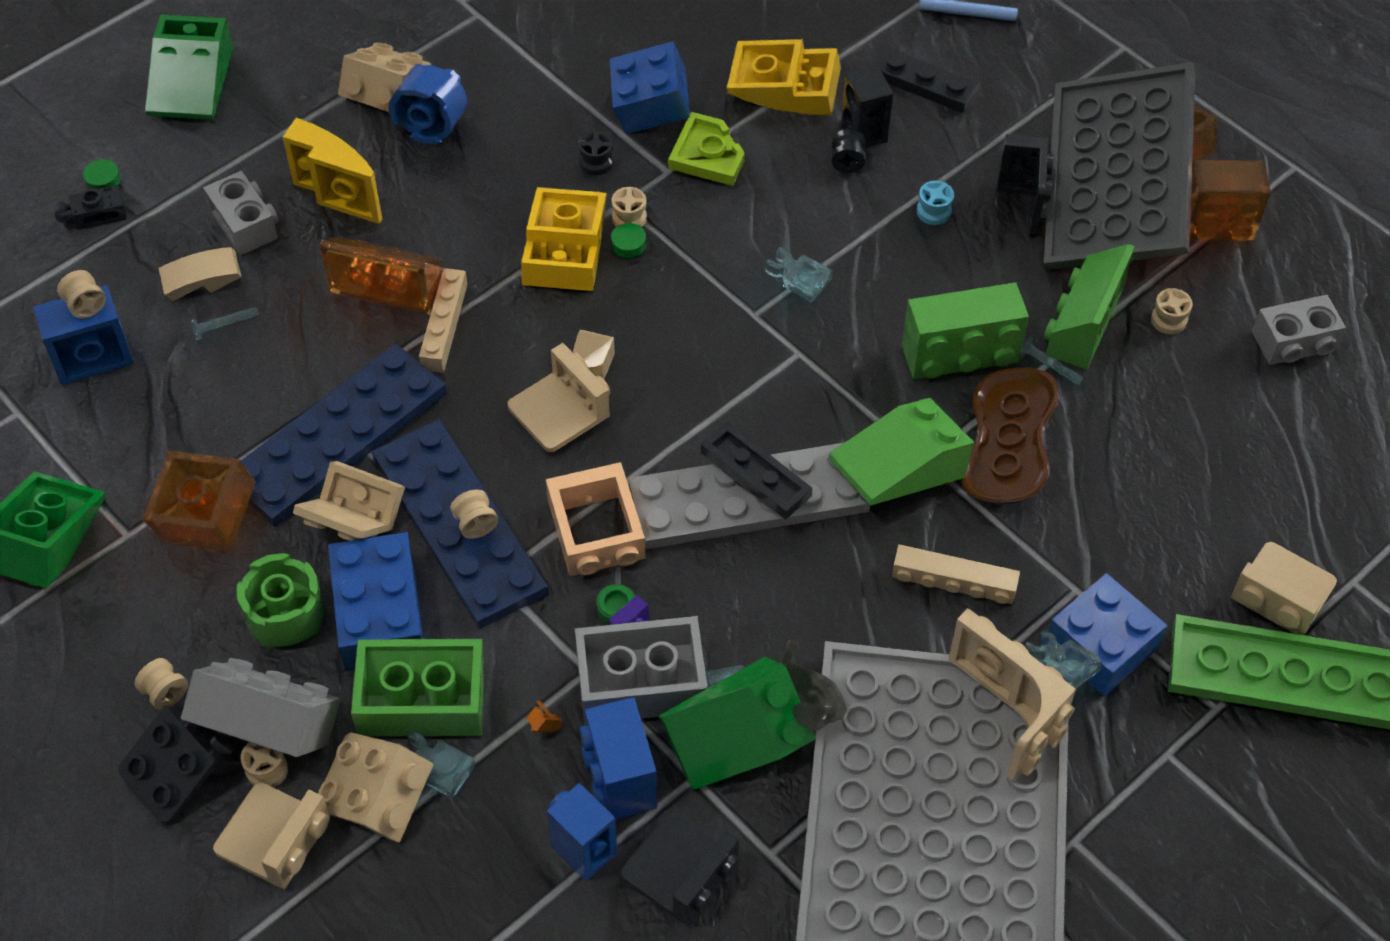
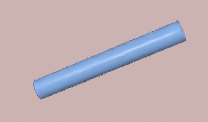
M920 0L919 10L1015 22L1018 8L952 0Z

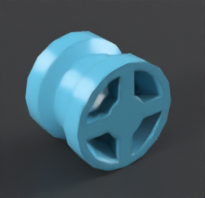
M929 181L921 186L919 202L917 204V215L920 220L930 225L944 224L949 220L954 200V191L951 186L942 181Z

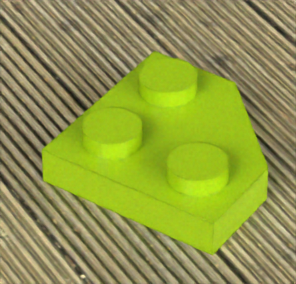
M691 112L670 154L668 169L734 186L744 164L745 152L739 143L735 144L731 138L729 128L724 120Z

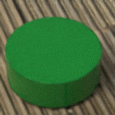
M101 159L93 161L83 171V177L88 189L116 186L121 181L117 165L110 160Z
M633 223L617 226L611 233L612 250L623 258H634L641 255L646 249V233L644 229Z
M619 584L609 585L602 589L596 599L599 618L608 624V620L635 597L633 591Z

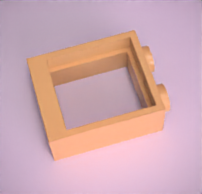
M621 462L546 479L548 503L569 576L578 574L590 575L600 569L617 565L628 566L638 560L645 559V536ZM619 498L629 533L575 545L565 510Z

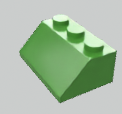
M1126 244L1087 255L1082 268H1074L1068 283V288H1071L1069 294L1063 292L1056 309V313L1060 315L1057 320L1050 319L1044 334V339L1049 341L1046 356L1088 370L1122 294L1135 246Z
M482 639L358 640L351 710L357 734L364 736H482L484 710Z

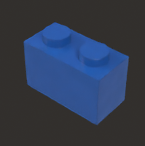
M580 783L569 792L567 790L562 791L551 801L547 810L551 847L587 881L617 854L615 817Z

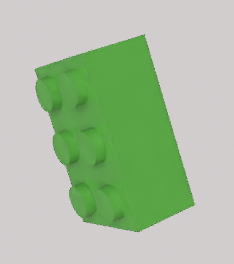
M1017 283L908 299L902 348L912 378H936L944 374L972 372L980 368L1003 367L1019 362L1029 315Z

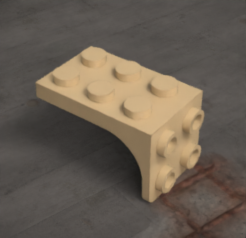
M967 608L957 619L948 660L1014 709L1024 720L1028 729L1016 743L1007 772V777L1014 782L1022 773L1029 776L1041 762L1043 756L1040 753L1047 745L1054 748L1067 733L1068 727L1065 724L1075 710L1071 703L1076 688L1066 682L1055 668L1045 666L1031 656L1024 645L1017 641H1011L1000 633L989 619L978 616Z

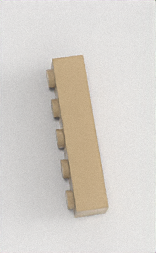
M443 269L419 354L420 363L430 372L444 373L467 289V277L464 270Z
M898 545L892 572V578L902 582L910 581L922 584L925 587L945 589L951 593L959 592L971 595L974 598L995 600L1001 604H1013L1020 571L904 545Z

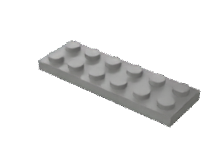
M843 443L771 454L772 457L813 488L812 497L786 520L715 464L629 478V489L645 536V549L869 512L870 505L828 459L829 453Z

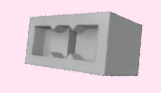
M242 170L203 187L210 212L240 256L278 239L275 224L279 223L276 211L270 203L264 204L259 186L255 181L249 182Z
M1322 295L1260 309L1252 333L1268 364L1272 365L1281 362L1292 363L1300 358L1317 354L1323 356L1337 350L1346 327L1329 296Z

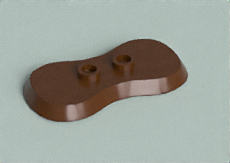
M1010 368L989 374L977 385L972 396V406L978 424L977 437L965 477L961 479L965 491L970 496L996 504L1019 503L1034 497L1045 485L1050 473V462L1044 446V430L1060 398L1058 383L1049 373L1033 368Z

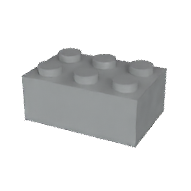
M698 616L575 628L584 725L586 724L585 709L634 697L640 718L659 717L662 713L708 688Z
M229 658L226 663L212 662L209 667L193 670L181 715L182 720L295 757L328 746L341 698L329 695L327 687L315 683H304V686L290 682L291 676L285 673L267 670L266 674L252 670V663L235 658Z

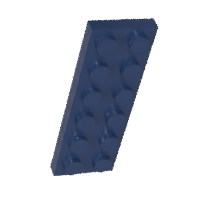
M396 343L223 473L225 482L275 527L293 513L295 504L307 502L322 491L330 462L338 461L353 467L447 393L446 384Z
M440 419L372 451L373 460L384 478L405 486L400 502L478 629L549 595L548 585ZM475 489L483 490L489 498L490 504L488 507L492 508L498 516V524L491 532L482 537L474 539L465 538L459 529L460 520L453 517L450 506L455 498L464 492Z

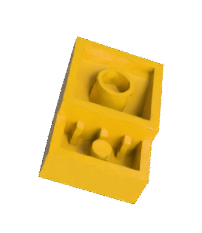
M802 39L738 41L727 84V91L729 94L745 101L775 110L810 115H832L841 70L837 48L804 49Z
M295 118L283 135L293 185L315 191L317 204L380 224L383 219L375 175L366 160L350 145L329 131Z
M537 187L526 228L527 241L521 261L522 285L593 291L603 232L606 193Z

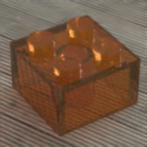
M1193 161L1190 239L1255 240L1271 194L1265 161Z
M169 450L142 520L161 541L232 550L256 481L239 459Z

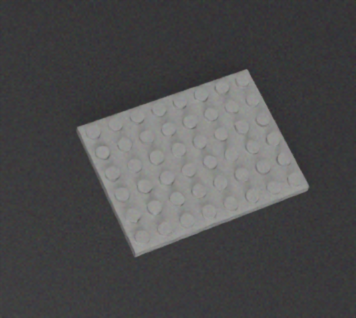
M825 641L796 941H1064L1068 731L1057 746L1052 748L1050 745H1047L1040 753L1043 758L1029 776L1022 773L1013 782L1007 777V772L1016 743L1028 729L1024 720L1014 709L949 661L948 654ZM1051 666L1069 683V667Z

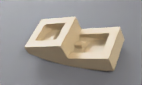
M232 247L195 253L159 268L164 295L172 302L202 286L212 293L241 278L236 252Z

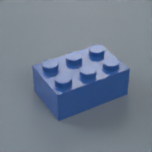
M408 532L328 544L338 647L345 671L355 670L358 640L423 639L415 570Z

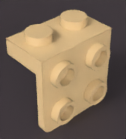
M374 43L371 47L359 48L357 52L343 57L338 95L389 112V101L411 68L416 64L431 65V63L423 61L422 56L416 53L404 52L402 54L393 51L391 45L384 43Z
M564 343L551 350L553 373L508 401L509 412L547 452L557 451L610 417V389L608 384L601 376H595L587 368L582 356L577 352L572 353Z
M334 461L329 464L320 499L295 504L293 513L303 517V523L308 526L321 529L327 526L338 530V536L345 540L352 541L366 537H376L377 534L393 530L405 486Z
M1267 542L1252 564L1248 562L1241 572L1230 598L1293 634L1305 635L1334 589L1337 579L1329 572L1274 542Z
M348 733L337 749L336 757L318 794L324 797L330 816L360 824L389 840L400 843L434 763L400 744L356 733Z
M265 783L255 784L215 842L213 847L215 854L219 858L285 890L292 877L303 866L305 858L316 840L323 835L328 826L330 815L324 797L308 789L300 801Z

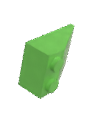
M931 398L898 406L831 451L828 459L871 506L963 479L974 442Z

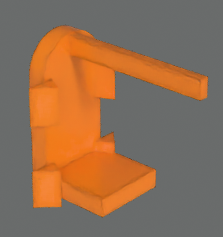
M537 700L538 705L546 714H543L538 707L533 708L526 718L532 726L531 733L557 731L563 724L562 719L559 717L561 714H551L541 701Z

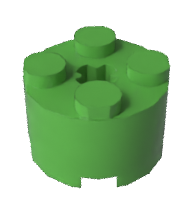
M286 553L271 554L254 561L250 565L251 570L244 576L242 582L238 581L237 601L251 635L258 639L262 646L269 649L295 645L309 637L316 636L322 628L324 600L317 575L311 565L307 562L304 564L299 560L291 559L290 555Z

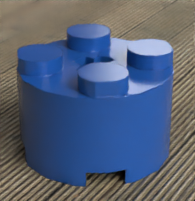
M421 64L413 66L389 101V114L395 126L397 127L400 123L407 131L412 133L409 138L423 144L441 143L443 138L450 135L467 108V96L463 86L460 84V76L452 69L444 70L432 65Z

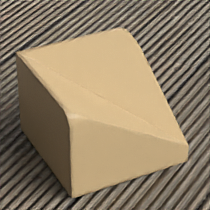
M580 330L573 353L577 352L582 356L587 368L595 376H601L605 379L615 354L614 337Z

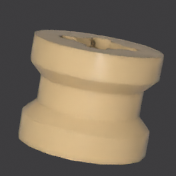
M623 187L617 190L611 199L613 224L617 227L621 224L633 223L643 227L647 220L645 194L634 187Z
M77 270L67 274L61 279L57 287L58 295L67 303L69 311L76 318L83 319L95 315L103 308L106 301L105 293L96 285L93 276L84 270Z
M1168 288L1161 291L1157 296L1155 308L1151 315L1153 326L1165 334L1182 332L1186 327L1188 316L1193 306L1191 297L1183 290Z
M475 489L464 492L456 497L450 506L453 517L460 520L459 529L465 538L474 539L482 537L491 532L498 524V516L492 508L488 507L490 504L489 498L483 490Z
M157 658L145 665L138 673L134 683L136 689L141 694L150 696L149 701L151 705L160 711L165 705L173 706L179 702L188 689V681L183 675L174 673L172 664L165 658Z
M249 742L243 748L241 764L250 784L254 786L257 783H265L274 788L285 780L288 773V764L283 752ZM271 765V767L259 770L261 766Z

